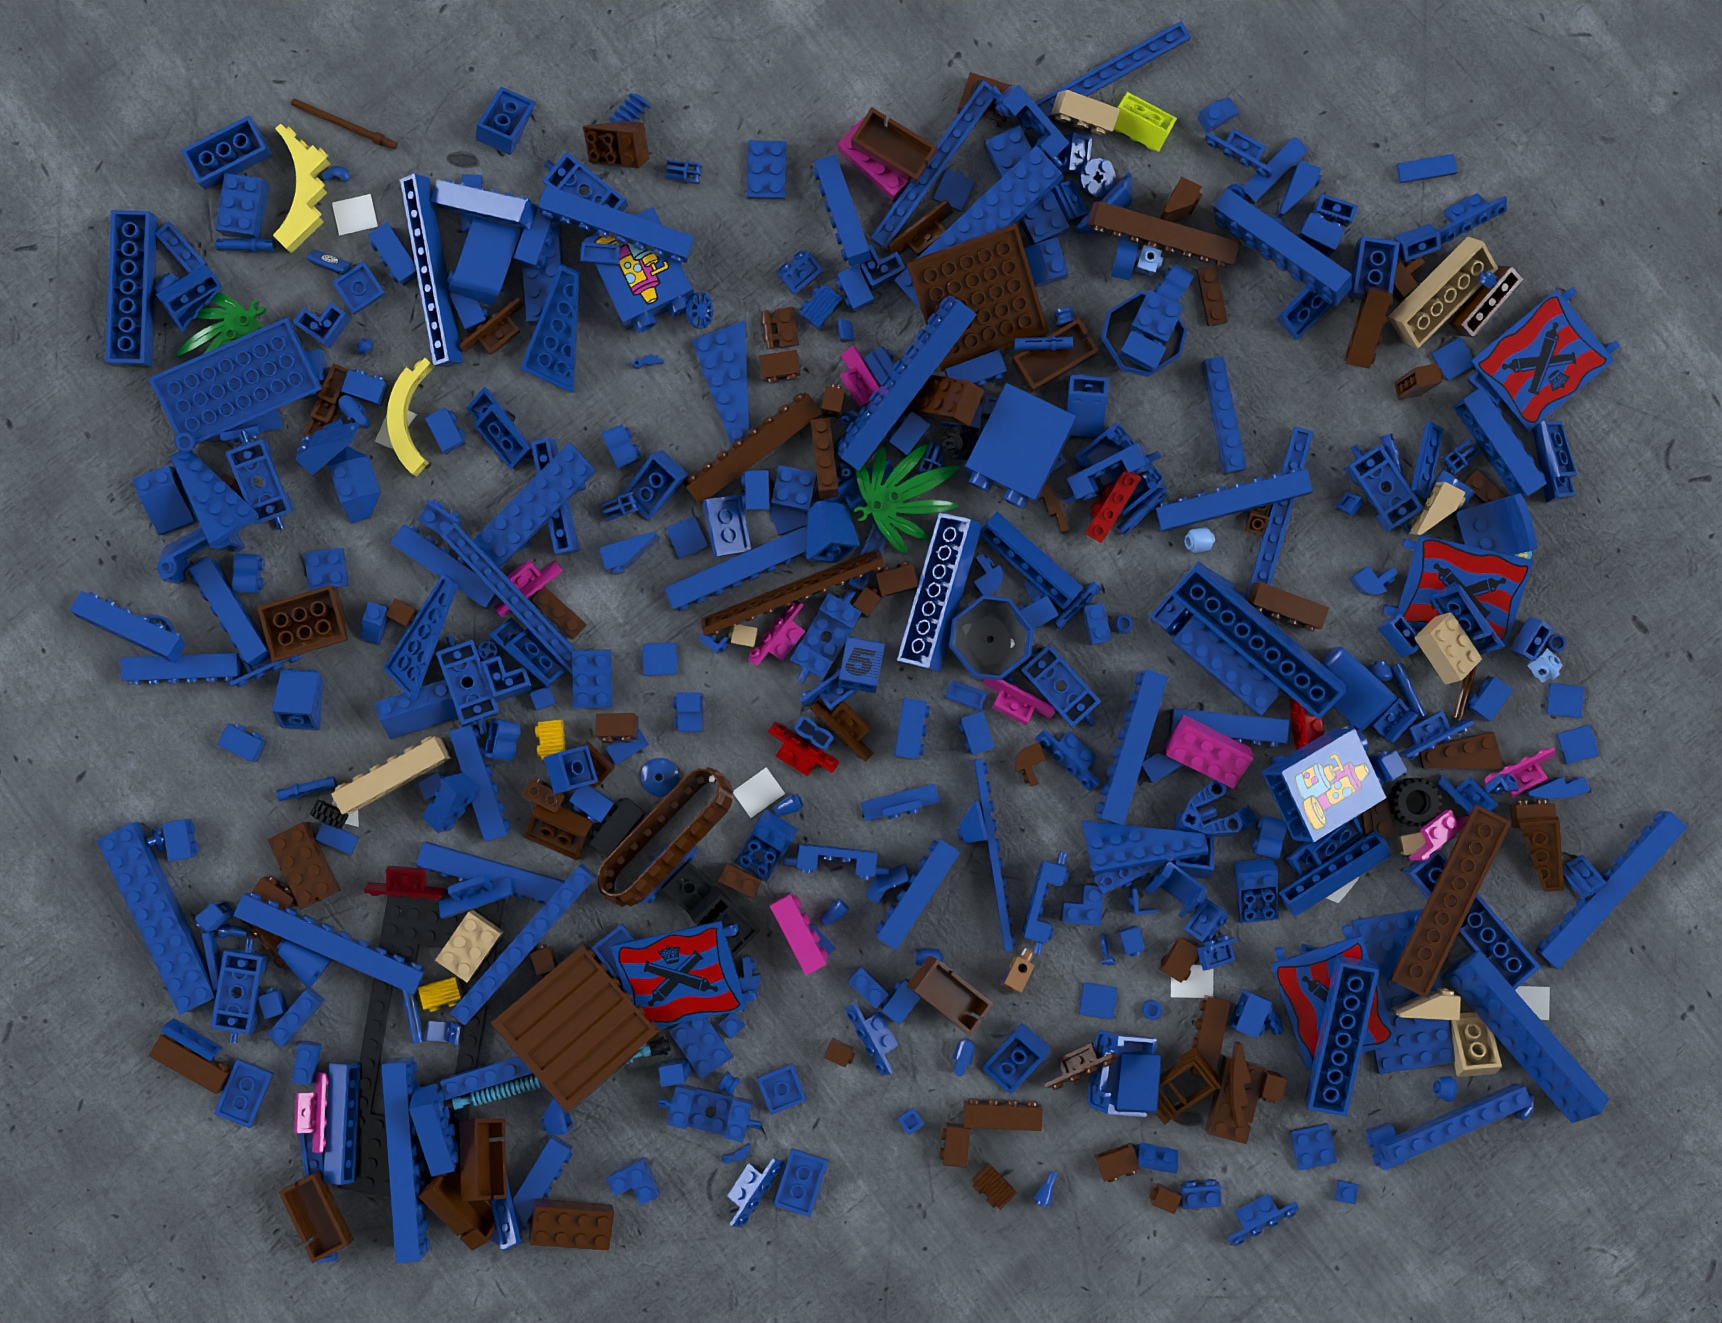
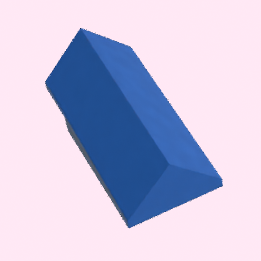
M1305 287L1276 320L1294 339L1298 340L1334 304H1328L1322 299V295L1317 292L1313 293Z
M486 386L483 387L466 409L477 421L474 427L511 470L532 453V448Z
M1562 421L1540 422L1533 428L1540 471L1543 472L1547 483L1543 486L1546 503L1574 497L1576 494L1571 477L1577 476V471Z
M1456 581L1430 597L1440 615L1449 612L1453 613L1480 655L1505 646L1461 585Z
M510 618L489 635L491 640L522 667H525L546 688H549L567 671L561 662L528 628L523 630L513 618Z
M1354 817L1315 842H1303L1283 859L1299 878H1302L1351 847L1364 833L1357 818Z

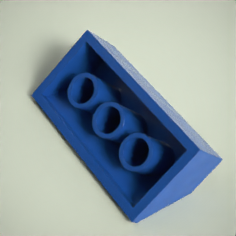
M445 679L421 687L416 700L410 699L405 693L374 702L380 722L390 739L458 718Z

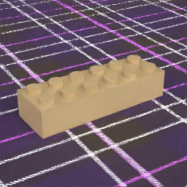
M1467 237L1388 316L1403 343L1418 349L1482 285L1479 281L1481 272L1491 271L1494 273L1498 269L1483 241Z
M427 737L421 741L422 744L420 746L413 745L404 750L405 754L395 755L387 759V764H378L369 769L370 773L364 775L362 773L352 778V783H343L335 788L336 791L331 795L341 814L353 813L452 759L453 757L443 738Z

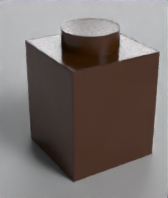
M865 587L853 604V607L861 611L868 618L881 600L880 592L873 587H870V589Z
M395 598L386 616L409 627L419 610Z
M545 944L534 947L535 951L530 953L537 976L552 971L558 966L551 945L547 947Z
M832 1037L824 1058L846 1067L847 1063H852L855 1053H853L852 1046Z
M1157 1183L1156 1188H1152L1149 1195L1153 1206L1175 1214L1182 1197L1179 1192Z

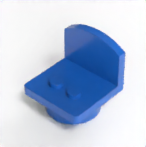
M1521 493L1460 510L1454 514L1462 544L1509 555L1537 549L1533 522Z

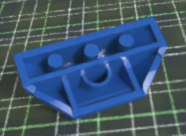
M1128 172L1101 202L1131 210L1129 207L1132 203V175ZM1091 212L1076 226L1074 230L1076 234H1102L1101 232L1094 231V227L1088 226Z
M347 446L332 458L328 464L340 502L353 524L371 517L381 491L369 456Z

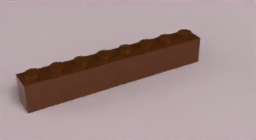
M1101 201L1093 202L1088 226L1094 227V231L1104 233L1106 230L1111 232V235L1114 237L1122 238V235L1127 236L1129 241L1140 243L1141 240L1146 242V246L1153 248L1161 246L1164 247V251L1171 253L1179 251L1181 256L1192 258L1193 255L1199 257L1198 260L1201 262L1209 263V261H1214L1216 266L1226 268L1227 265H1234L1240 242Z
M806 392L797 394L791 403L782 405L777 410L778 413L774 416L766 417L762 421V425L758 428L750 429L746 437L742 440L737 439L732 443L730 449L721 451L717 454V458L714 461L705 463L701 467L702 470L696 474L692 473L683 484L697 503L701 505L704 500L709 499L809 424L811 420L821 415L822 412L810 395Z

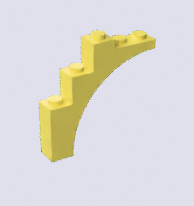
M280 123L275 129L283 137L292 154L296 170V192L289 214L273 236L292 253L324 223L320 218L322 214L314 205L327 194L323 189L325 184L318 176L330 165V162L326 159L328 155L321 148L317 150L313 145L309 147L302 139L298 141L295 138L297 134L289 126L285 128Z

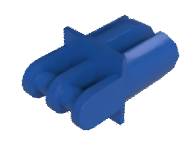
M667 160L669 166H666V172L668 173L665 174V179L685 181V184H700L698 179L701 176L700 168H702V164L689 162L688 160L687 162ZM688 175H693V179L688 178Z
M344 395L339 399L338 405L349 421L352 423L356 421L364 428H368L371 425L370 420L364 414L367 410L357 399L349 395Z
M1470 438L1442 459V462L1445 461L1447 463L1446 467L1451 468L1453 475L1481 453L1478 450L1467 459L1464 458L1477 447L1475 444L1462 453L1459 452L1472 442Z
M930 440L918 474L931 471L932 466L937 467V469L941 468L946 452L942 451L939 462L935 461L941 446L940 443H937L933 456L929 459L928 456L934 441ZM924 463L930 465L928 469L923 467Z
M633 492L600 504L601 507H605L618 502V505L603 510L604 515L619 509L621 510L620 513L606 517V522L640 510L636 507L635 502L637 501L633 499ZM627 497L629 502L624 503L622 498ZM630 505L631 510L627 511L625 506Z
M963 1038L957 1043L954 1055L952 1056L953 1060L956 1061L954 1071L959 1077L964 1075L967 1064L972 1066L975 1046L968 1038Z

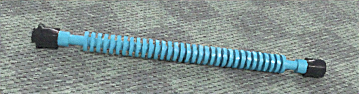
M662 1036L660 1039L650 1042L633 1058L663 1054L666 1056L668 1051L671 1050L669 1040H665L664 1036ZM531 1074L530 1079L529 1076H525V1080L524 1077H521L520 1081L518 1078L515 1079V1082L514 1080H510V1083L506 1081L505 1084L504 1082L500 1083V1085L496 1084L495 1086L487 1087L486 1090L483 1088L481 1091L471 1092L470 1096L463 1098L461 1096L448 1100L444 1098L443 1103L445 1107H448L449 1113L456 1111V1109L463 1108V1105L473 1103L474 1106H478V1103L482 1105L483 1102L485 1104L488 1101L500 1100L502 1095L503 1098H507V1094L511 1097L512 1093L517 1095V1092L522 1094V1091L525 1093L527 1090H536L537 1087L540 1089L542 1083L536 1076L534 1078V1075Z

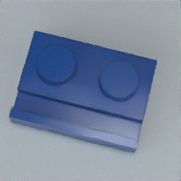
M1073 180L1062 182L1052 189L1067 222L1083 218L1089 214Z
M1583 854L1563 867L1564 879L1582 900L1607 886V882Z

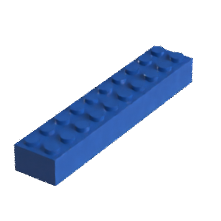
M1035 146L918 258L1017 223L1064 178L1063 174ZM907 267L894 281L920 308Z
M949 295L948 298L946 297L939 305L940 309L937 313H933L930 316L928 325L925 329H921L918 332L916 341L913 345L910 344L906 348L904 357L894 364L892 373L882 380V386L879 390L872 393L869 398L870 402L866 407L864 406L860 409L858 418L855 422H851L848 425L847 432L843 438L840 437L836 441L834 451L858 471L977 315L958 299Z
M1199 560L1173 587L1170 595L1317 719H1320L1345 694L1347 685Z
M140 822L130 823L98 839L97 843L177 1011L181 1015L215 999L217 990L213 991L208 964L152 847L146 845L145 839L148 838Z
M1479 950L1454 961L1443 976L1571 1123H1575L1601 1114L1609 1098L1484 954Z
M414 1056L390 1058L381 1065L396 1264L420 1262L428 1250H430V1238H427L426 1231L429 1229V1220L425 1218V1211H427L428 1206L418 1197L426 1186V1180L422 1176V1171L425 1169L424 1159H421V1152L423 1150L409 1111L413 1090L419 1088V1083L415 1080L418 1066L417 1062H414Z

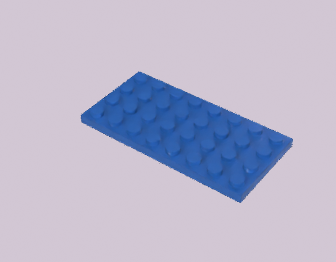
M288 317L148 378L176 435L184 432L191 433L196 439V444L323 389Z
M1423 909L1351 920L1354 937L1362 935L1370 961L1375 962L1380 969L1377 983L1397 1043L1374 1049L1378 1074L1455 1062L1448 1020L1404 1018L1390 1012V1008L1419 996V994L1389 979ZM1440 971L1430 991H1436V988H1443Z

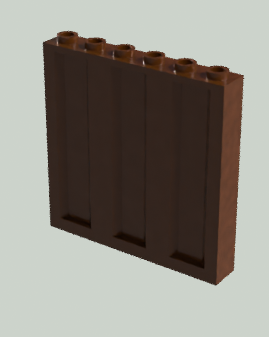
M582 945L491 1022L493 1027L567 1114L571 1113L658 1036V1026L652 1019L648 1021L644 1017L646 1013L641 1006H635L631 1002L633 1000L632 996L626 990L623 992L618 987L621 985L614 976L610 978L606 973L608 971L606 966L601 961L597 963L592 950L589 947L585 949Z

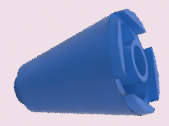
M285 938L277 946L279 949L278 955L308 988L313 986L333 960Z

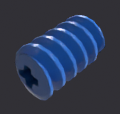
M630 93V100L625 99V106L620 105V111H614L615 117L610 116L609 120L611 123L622 121L634 122V118L640 120L641 118L638 113L645 114L646 112L643 107L650 109V105L640 95Z

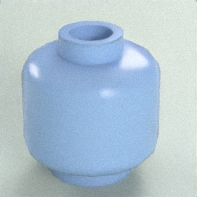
M1207 527L1191 529L1185 536V545L1193 553L1207 552L1211 550L1215 542L1214 534Z

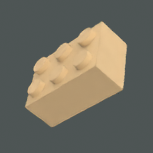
M1064 90L1058 92L1051 115L1055 116V120L1059 122H1072V126L1076 128H1089L1091 133L1101 135L1113 132L1120 109L1075 92Z
M1452 612L1434 617L1414 637L1445 685L1462 681L1482 660V657Z
M474 910L469 911L435 961L465 982H469L502 937L504 931Z

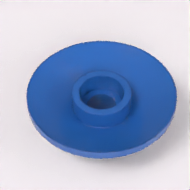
M665 758L650 760L641 771V783L644 789L654 796L668 795L679 782L677 767ZM658 773L663 776L661 781L656 779Z

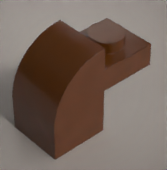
M1422 257L1416 260L1411 259L1404 265L1402 262L1396 265L1392 293L1398 301L1419 286L1411 276V273L1425 263Z
M1039 742L1023 748L1015 758V771L1024 770L1022 778L1025 784L1029 783L1030 787L1038 784L1032 766L1046 761Z

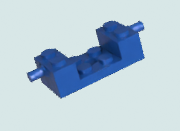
M996 85L993 86L989 91L996 98L993 102L996 105V111L1001 116L1005 115L1006 117L1015 116L1019 112L1025 120L1029 119L1032 123V129L1037 134H1042L1031 146L1033 148L1037 146L1057 168L1061 167L1063 162L1060 161L1057 155L1069 144L1067 139L1020 85L1009 86L1003 93L1000 92Z
M567 151L556 165L550 160H547V163L544 164V167L550 170L542 180L545 186H550L622 212L628 206L623 196ZM584 186L590 189L589 193L585 196L579 194V190Z
M246 430L241 431L238 434L242 444L225 453L245 502L258 513L259 519L254 521V524L274 520L277 530L283 529L285 526L281 517L294 511L295 508L289 493L284 491L271 458L273 453L267 438L250 441ZM260 476L264 479L263 487H257L254 484L255 477Z
M1136 443L1067 478L1073 494L1065 497V500L1068 504L1080 499L1084 501L1090 500L1098 496L1097 492L1101 490L1096 478L1108 474V469H1118L1125 465L1128 473L1142 474L1149 470L1148 466L1152 465L1153 461L1161 458V454L1157 450L1148 455L1143 443Z
M1357 444L1350 449L1356 458L1344 470L1354 484L1359 483L1379 513L1375 517L1385 532L1401 525L1406 534H1409L1412 527L1408 520L1424 508L1382 445L1366 453H1362ZM1383 482H1386L1390 485V491L1388 493H1385L1381 490V484Z
M848 589L843 599L837 598L830 593L827 594L819 608V612L790 659L802 668L797 680H801L804 683L809 673L825 679L844 646L847 637H849L862 614L861 611L854 608L850 603L855 592L852 591L851 593V590ZM825 631L830 632L832 635V639L829 642L821 640V634Z
M450 635V638L447 636L445 638L449 648L436 652L435 656L452 697L460 725L464 727L470 724H477L480 734H484V731L487 733L489 731L485 721L490 717L498 715L499 710L473 640L457 645L454 635ZM466 677L471 678L473 681V685L469 688H465L461 683Z
M1050 644L1036 654L1032 651L1027 664L1019 670L1023 676L1041 692L1070 728H1073L1083 719L1093 727L1097 721H1095L1090 713L1102 701ZM1062 680L1066 683L1064 691L1056 689L1057 681Z
M801 843L799 845L798 858L785 857L784 865L796 866L798 869H801L802 873H812L813 870H817L819 855H822V859L826 860L841 857V861L853 862V859H857L855 875H859V879L870 880L871 876H888L889 868L876 866L877 851Z
M1061 851L1056 864L1044 860L1040 861L1021 932L1024 938L1036 941L1033 953L1041 955L1043 944H1047L1048 939H1052L1054 929L1051 927L1052 924L1048 921L1037 919L1043 913L1042 899L1046 898L1049 887L1046 884L1050 883L1062 887L1063 883L1067 882L1069 872L1066 871L1067 868L1065 867L1068 853Z
M246 938V946L243 950L228 949L223 952L211 1028L231 1031L230 1043H238L239 1033L251 1034L257 1028L259 1012H256L255 1009L261 975L266 974L269 954H262L253 950L254 938ZM235 987L241 988V997L234 996L233 989Z
M685 1084L676 1085L671 1101L659 1098L657 1105L669 1108L667 1122L669 1126L682 1129L691 1127L724 1135V1139L743 1143L748 1127L759 1130L761 1127L760 1121L750 1119L753 1100ZM708 1106H713L716 1109L714 1116H708L705 1113V1109Z

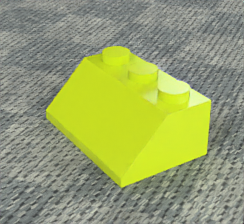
M1127 92L1118 106L1120 111L1114 130L1126 134L1133 141L1141 142L1150 150L1159 152L1177 118Z

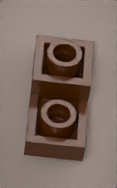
M1271 505L1249 510L1245 531L1264 535Z

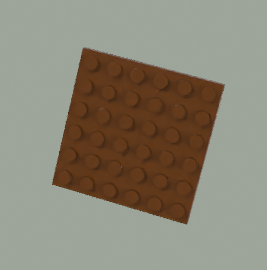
M1016 223L906 262L926 326L930 316L933 313H937L940 309V303L944 298H948L949 295L961 301L977 314L939 364L941 372L993 351H1001L1014 346V338H1036L1049 333Z

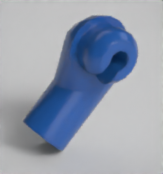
M333 166L321 172L325 181L335 176L340 177L343 182L350 179L349 171L340 166Z
M851 410L843 413L841 422L844 425L855 422L859 411Z
M221 925L218 928L217 935L222 939L227 938L228 935L245 938L247 928Z
M1528 1094L1532 1105L1515 1112L1516 1119L1525 1121L1534 1112V1094Z

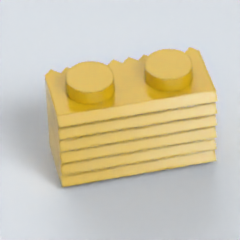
M563 720L538 722V726H535L536 738H539L540 745H537L538 757H541V760H545L544 757L566 751Z
M458 976L418 987L423 1010L429 1009L430 1012L440 1010L441 1005L448 1004L449 1007L455 1006L464 997Z

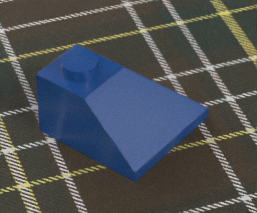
M977 800L972 802L959 823L960 829H957L959 841L963 840L964 844L988 839L980 803Z
M553 1098L543 1116L544 1119H542L543 1130H547L548 1135L568 1134L573 1127L571 1114H567L556 1099Z

